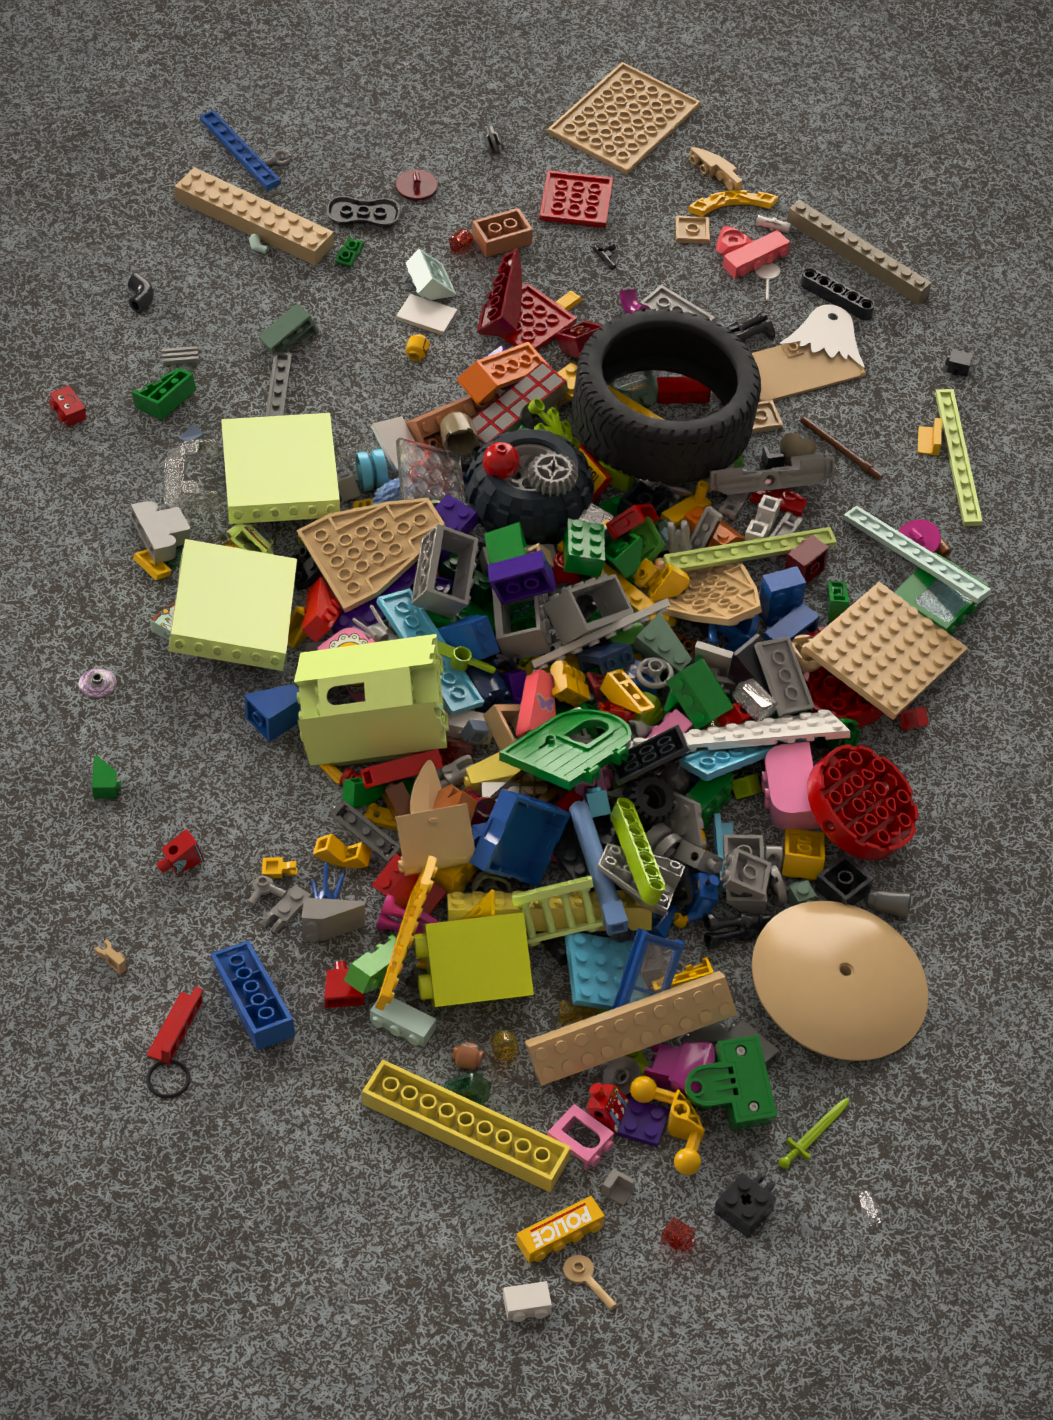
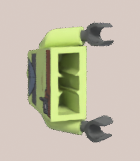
M236 524L226 531L227 534L220 533L216 539V542L218 540L223 541L222 546H226L229 538H231L240 549L273 554L271 547L274 543L273 540L256 524Z

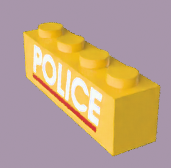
M589 1196L518 1232L516 1244L529 1263L533 1261L539 1262L552 1251L559 1252L566 1244L572 1241L574 1243L580 1241L585 1234L598 1232L604 1225L605 1215L593 1197Z

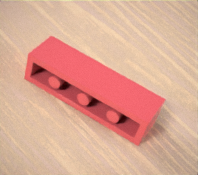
M778 230L724 255L723 268L734 279L740 276L743 277L753 270H758L767 263L770 264L780 257H785L789 253L790 241Z

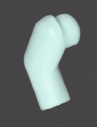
M252 234L249 238L251 249L266 255L269 247L261 244L259 235Z

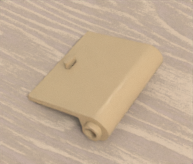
M467 803L395 817L402 852L401 860L398 861L400 873L403 872L405 876L421 873L429 855L437 858L435 867H438V869L470 863L475 846Z

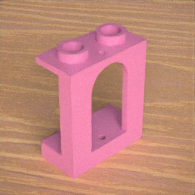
M575 1104L547 1133V1136L571 1146L570 1153L585 1163L584 1170L586 1171L591 1166L595 1167L599 1163L604 1151L608 1153L614 1145V1132ZM579 1120L600 1137V1143L595 1148H586L566 1133Z

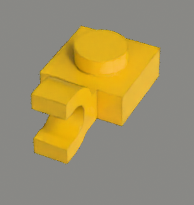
M283 857L263 858L262 875L272 879L283 878V873L288 876H297L296 861L284 862Z

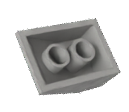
M304 898L302 911L303 940L309 942L324 941L365 927V901Z

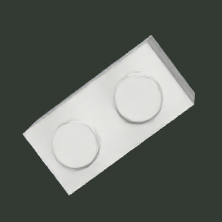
M547 1281L503 1288L507 1321L521 1322L529 1317L542 1319L551 1314L552 1304Z

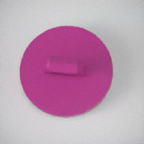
M913 520L904 524L898 530V532L932 553L936 552L940 546V532L930 521Z

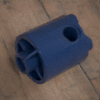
M485 660L482 662L496 668L495 673H489L473 665L465 670L485 701L483 706L476 708L477 712L486 713L494 704H508L512 697L496 664Z

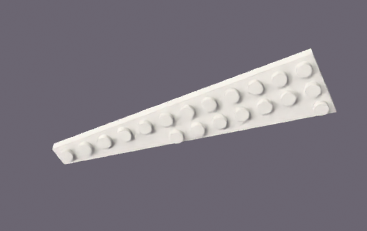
M819 710L817 713L803 712L797 716L784 715L778 719L765 718L763 721L758 722L746 721L745 724L738 725L732 723L727 724L725 727L712 726L706 730L692 729L689 732L683 733L691 752L696 751L697 747H707L708 750L772 745L777 744V740L795 743V740L799 738L806 739V741H814V737H825L826 740L850 738V730L829 710ZM650 738L633 739V741H631L629 749Z

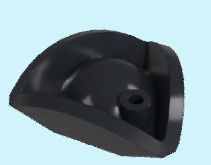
M685 865L670 905H689L694 898V883L689 865Z

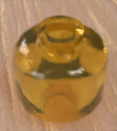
M501 1030L491 1037V1047L497 1059L509 1061L519 1053V1044L516 1035L512 1031Z

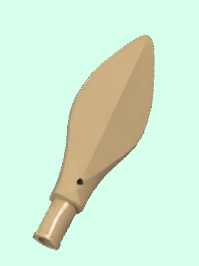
M428 760L423 765L414 783L410 800L411 814L432 810L438 791L442 789L437 771L431 760Z

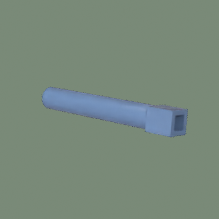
M576 801L570 806L569 812L571 813L572 822L589 874L592 876L593 886L601 908V916L607 934L609 936L628 931V919L622 901L619 900L614 882L596 868L603 854V849L589 806L586 802Z

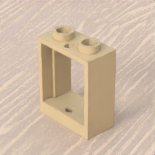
M494 704L483 715L500 751L518 740L514 738L507 722H511L516 732L521 704Z

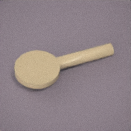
M583 1255L569 1257L563 1266L565 1277L575 1284L586 1283L610 1310L616 1308L617 1303L592 1278L594 1266L591 1260Z

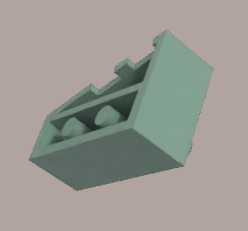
M660 612L636 636L633 647L646 658L656 657L667 661L672 666L674 675L690 666L692 658Z

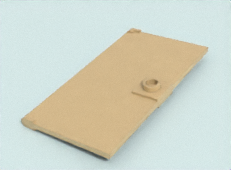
M801 341L752 353L761 377L759 402L775 401L866 376L864 368L853 360L849 354L847 359H845L840 354V351H838L831 358L825 348L813 353L811 351V343L799 346Z

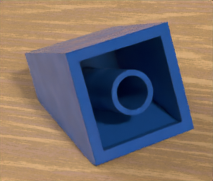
M469 615L438 629L448 645L455 648L459 646L468 648L472 653V658L477 660L500 652L487 616Z
M291 684L246 694L244 696L246 719L269 742L298 724V712L301 711V705L297 701L299 689Z

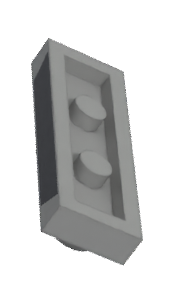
M711 506L705 508L690 538L691 550L707 548L723 518V515Z

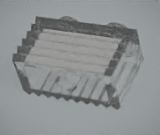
M753 678L739 683L732 694V698H735L737 703H740V706L745 708V711L750 716H753L755 721L773 715L779 705Z

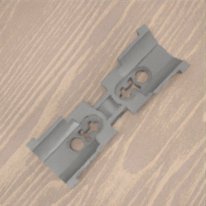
M822 452L791 456L792 466L761 471H743V467L734 468L732 463L726 469L709 471L710 477L702 479V481H706L709 484L707 493L719 491L727 495L814 485L822 479L832 478L835 458L833 456L824 457ZM770 475L772 480L769 484H766L765 478Z

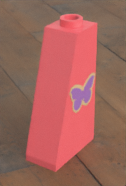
M536 670L534 673L526 676L516 736L523 737L528 734V731L534 730L556 716L555 696L552 695V688H554L552 674L546 673L544 670Z

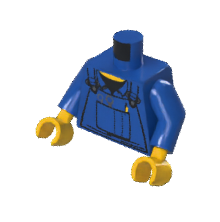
M706 872L691 873L695 895L689 905H685L686 916L675 913L673 918L675 921L673 923L678 928L685 927L688 921L691 923L703 920V914L711 912L718 901L717 885L720 881L717 876L709 875Z

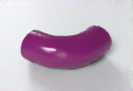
M636 289L619 291L621 305L625 313L633 314L634 311L642 310L644 312L646 309H651L649 306L639 303Z

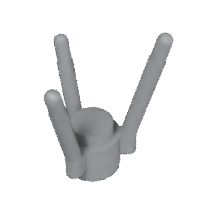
M370 605V609L381 627L375 626L370 630L357 619H352L354 623L363 629L359 630L368 639L372 638L375 642L388 641L389 634L387 632L389 628L384 624L373 605Z

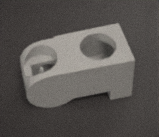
M766 845L764 859L770 862L771 866H777L779 872H781L782 846Z

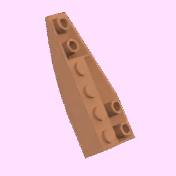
M499 389L495 390L491 400L479 405L470 396H467L405 423L418 448L423 453L426 450L434 453L444 448L440 433V423L445 416L452 412H462L472 419L497 399L501 393Z

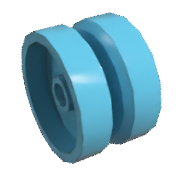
M382 449L372 450L370 457L365 451L355 454L356 472L362 492L372 491L374 484L377 488H380L382 484L389 482L386 459Z

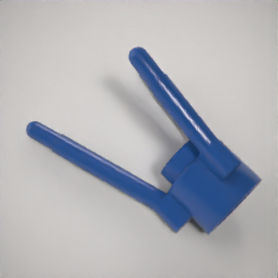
M325 862L323 890L319 894L315 880H311L314 898L337 900L345 872L341 873L333 895L327 889L328 863Z

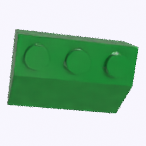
M628 532L617 540L613 539L605 546V563L625 578L632 577L637 573V569L641 565L643 539L632 532Z
M703 658L666 680L695 729L704 727L734 708Z

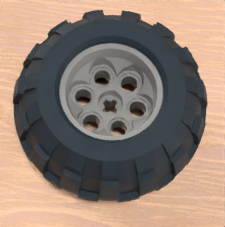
M523 428L514 432H505L494 437L493 441L484 444L478 450L467 472L466 499L469 507L477 512L478 524L480 523L488 533L520 522L526 545H535L537 543L541 545L555 544L562 541L567 520H578L584 509L587 510L590 504L593 503L594 479L585 455L566 438L556 436L547 430ZM493 443H509L519 454V467L516 474L510 478L499 479V476L495 475L491 477L484 471V452ZM547 452L550 454L556 452L557 455L563 453L564 457L569 456L570 460H574V464L577 466L578 479L576 480L575 487H572L571 491H566L565 495L560 493L558 497L556 494H552L550 497L547 493L543 495L542 491L536 492V489L531 487V483L528 480L529 465L535 457H539L540 454L546 455Z

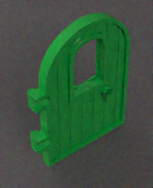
M592 709L570 710L552 717L499 752V761L570 790L582 781L593 784L594 778L599 780L601 768L610 762L621 765L622 760L627 761L628 749L631 744V729L623 719L608 712ZM588 727H597L606 731L588 744L570 739L580 730Z

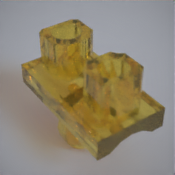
M569 1000L560 1001L558 1022L559 1024L569 1023L570 1025L595 1016L596 1008L580 1005L571 1007Z

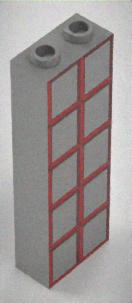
M541 362L472 418L479 438V445L483 446L493 441L494 437L502 433L518 430L522 425L520 412L533 399H540L544 406L549 408L569 391L567 381L545 362ZM532 414V418L535 419L537 415Z

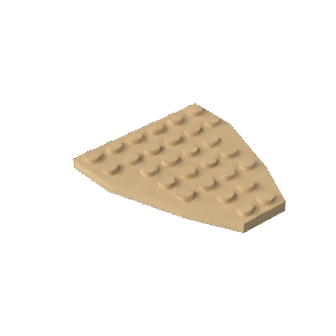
M429 498L388 501L331 513L298 529L297 533L346 613L382 594L418 561L422 538L437 524L445 526V523Z
M740 562L684 571L690 579L689 586L680 595L668 598L671 605L666 608L667 612L664 614L694 622L734 626L742 620L755 617L762 610L755 583L745 566ZM644 588L640 590L643 594L650 598L648 595V589Z

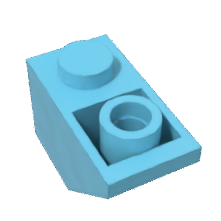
M599 786L588 788V792L584 793V797L592 818L611 814L606 790L601 789Z

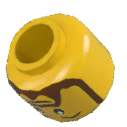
M413 335L408 339L405 348L406 354L413 361L425 359L430 348V342L424 335Z

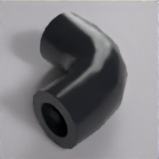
M135 273L130 277L128 287L137 294L129 299V305L133 311L141 313L152 303L154 290L146 278Z

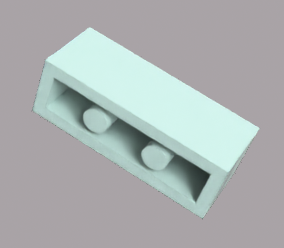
M393 998L391 1004H386L383 1011L375 1008L377 1001L370 1010V1021L374 1026L378 1028L383 1027L396 1037L402 1036L415 1046L420 1045L424 1047L436 1030V1018Z

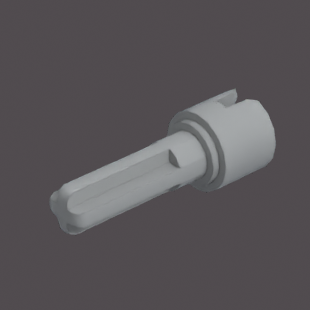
M629 720L630 723L628 724L631 729V739L649 736L650 731L655 727L646 726L643 721Z

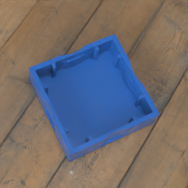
M501 789L470 863L485 872L503 877H514L521 882L539 886L550 863L553 850L561 838L571 813L557 805Z

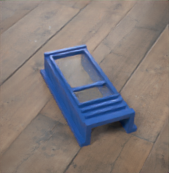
M638 928L612 1009L670 989L683 948L685 947V941L679 939L672 941L649 934L646 930Z

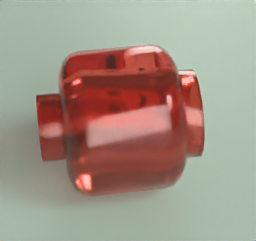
M464 229L457 230L449 238L450 249L454 253H466L474 244L471 232Z

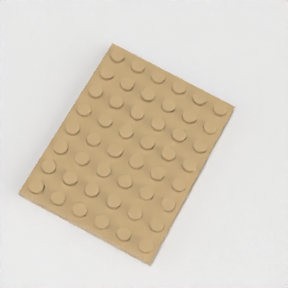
M878 582L810 640L802 651L894 720L950 668L968 648L947 633L946 630L934 624L931 619L920 614L915 607L910 606L900 596L888 589L887 586Z

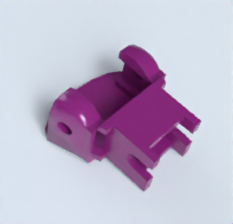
M684 1042L683 1045H679V1048L662 1044L653 1045L652 1052H656L657 1055L653 1054V1068L645 1067L644 1076L653 1078L658 1088L675 1093L677 1089L681 1090V1093L688 1099L685 1093L686 1078L695 1067L715 1063L713 1044L710 1042ZM693 1083L690 1085L692 1092H701L699 1084Z

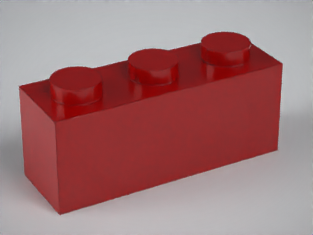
M686 376L656 378L658 383L657 404H703L710 402L711 390L694 379Z

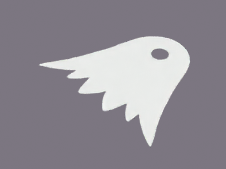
M835 305L817 307L793 334L780 342V344L801 341L799 346L811 343V351L813 353L825 348L831 358L840 351V354L845 359H847L849 354L853 360L864 367L856 345L852 318L846 310ZM834 313L838 316V319L831 320L828 318V314Z

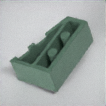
M297 303L258 337L262 345L274 356V352H285L293 348L292 345L298 341L304 342L306 341L305 337L311 334L317 335L319 331L310 314Z

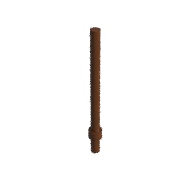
M803 417L801 419L802 424L860 466L863 472L869 473L878 481L883 478V475L874 469L871 463L862 460L808 418Z

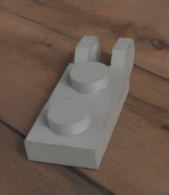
M294 885L263 918L262 925L267 927L275 918L278 919L271 930L277 933L302 909L304 898H311V894Z

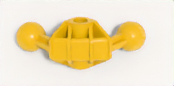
M637 1077L630 1086V1093L634 1100L640 1103H648L655 1099L672 1104L667 1131L673 1137L687 1140L686 1147L676 1153L674 1166L682 1175L689 1176L695 1174L701 1166V1158L697 1151L705 1132L699 1114L696 1113L691 1105V1101L681 1093V1090L677 1089L676 1093L658 1088L650 1077Z

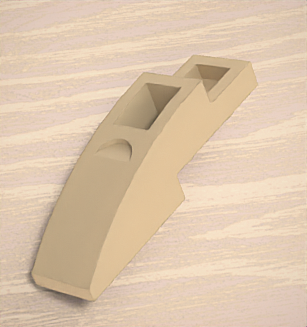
M696 147L690 149V162L696 165L703 174H706L709 178L716 176L717 180L722 181L729 190H741L742 179L736 175L737 168L709 151Z

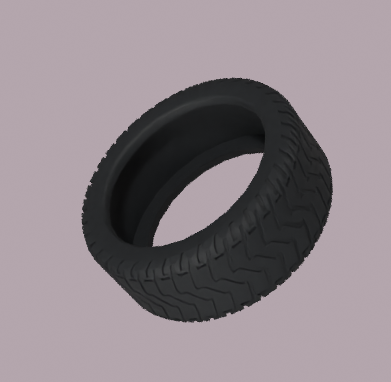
M646 309L644 312L642 310L634 311L633 314L626 313L621 315L620 318L616 317L610 320L609 323H605L585 343L577 366L572 399L573 420L581 439L591 449V452L596 457H600L602 462H605L607 465L610 464V467L617 471L621 470L625 475L627 474L631 477L634 475L637 479L665 484L699 481L710 477L709 471L728 468L747 448L751 439L761 394V377L757 363L748 347L735 334L722 327L719 323L713 320L710 321V319L700 315L697 316L694 313L674 309L671 311L669 309H658V311L656 309ZM667 371L682 374L700 382L721 400L724 407L720 411L701 419L666 421L651 418L632 410L619 401L610 391L608 385L630 373Z

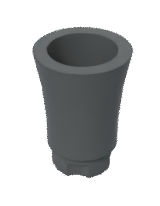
M871 889L867 908L907 920L911 892Z

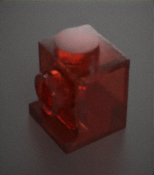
M673 1217L662 1231L660 1242L664 1244L667 1241L675 1250L690 1251L696 1242L694 1239L696 1230Z

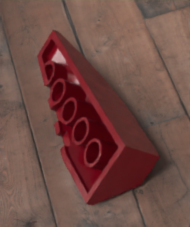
M517 248L504 255L497 271L499 275L492 283L494 286L493 291L488 293V303L483 304L477 328L479 334L505 337L508 334L514 333L517 329L522 301V271L520 254Z

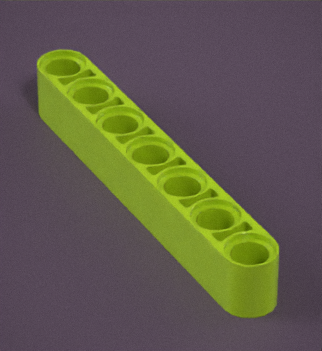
M618 798L610 818L641 899L646 904L655 906L658 904L666 888L634 804L627 798Z

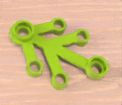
M535 398L529 403V411L532 414H538L548 425L545 426L539 423L534 427V430H547L556 436H562L572 442L575 448L581 445L579 440L572 436L570 423L566 420L560 423L559 412L556 408H550L546 415L543 411L545 409L544 403L540 399Z

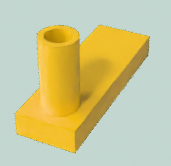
M699 481L695 495L661 513L660 518L662 520L667 518L669 522L674 521L676 527L681 524V521H684V515L694 507L706 508L711 506V501L706 498L709 484L706 481Z

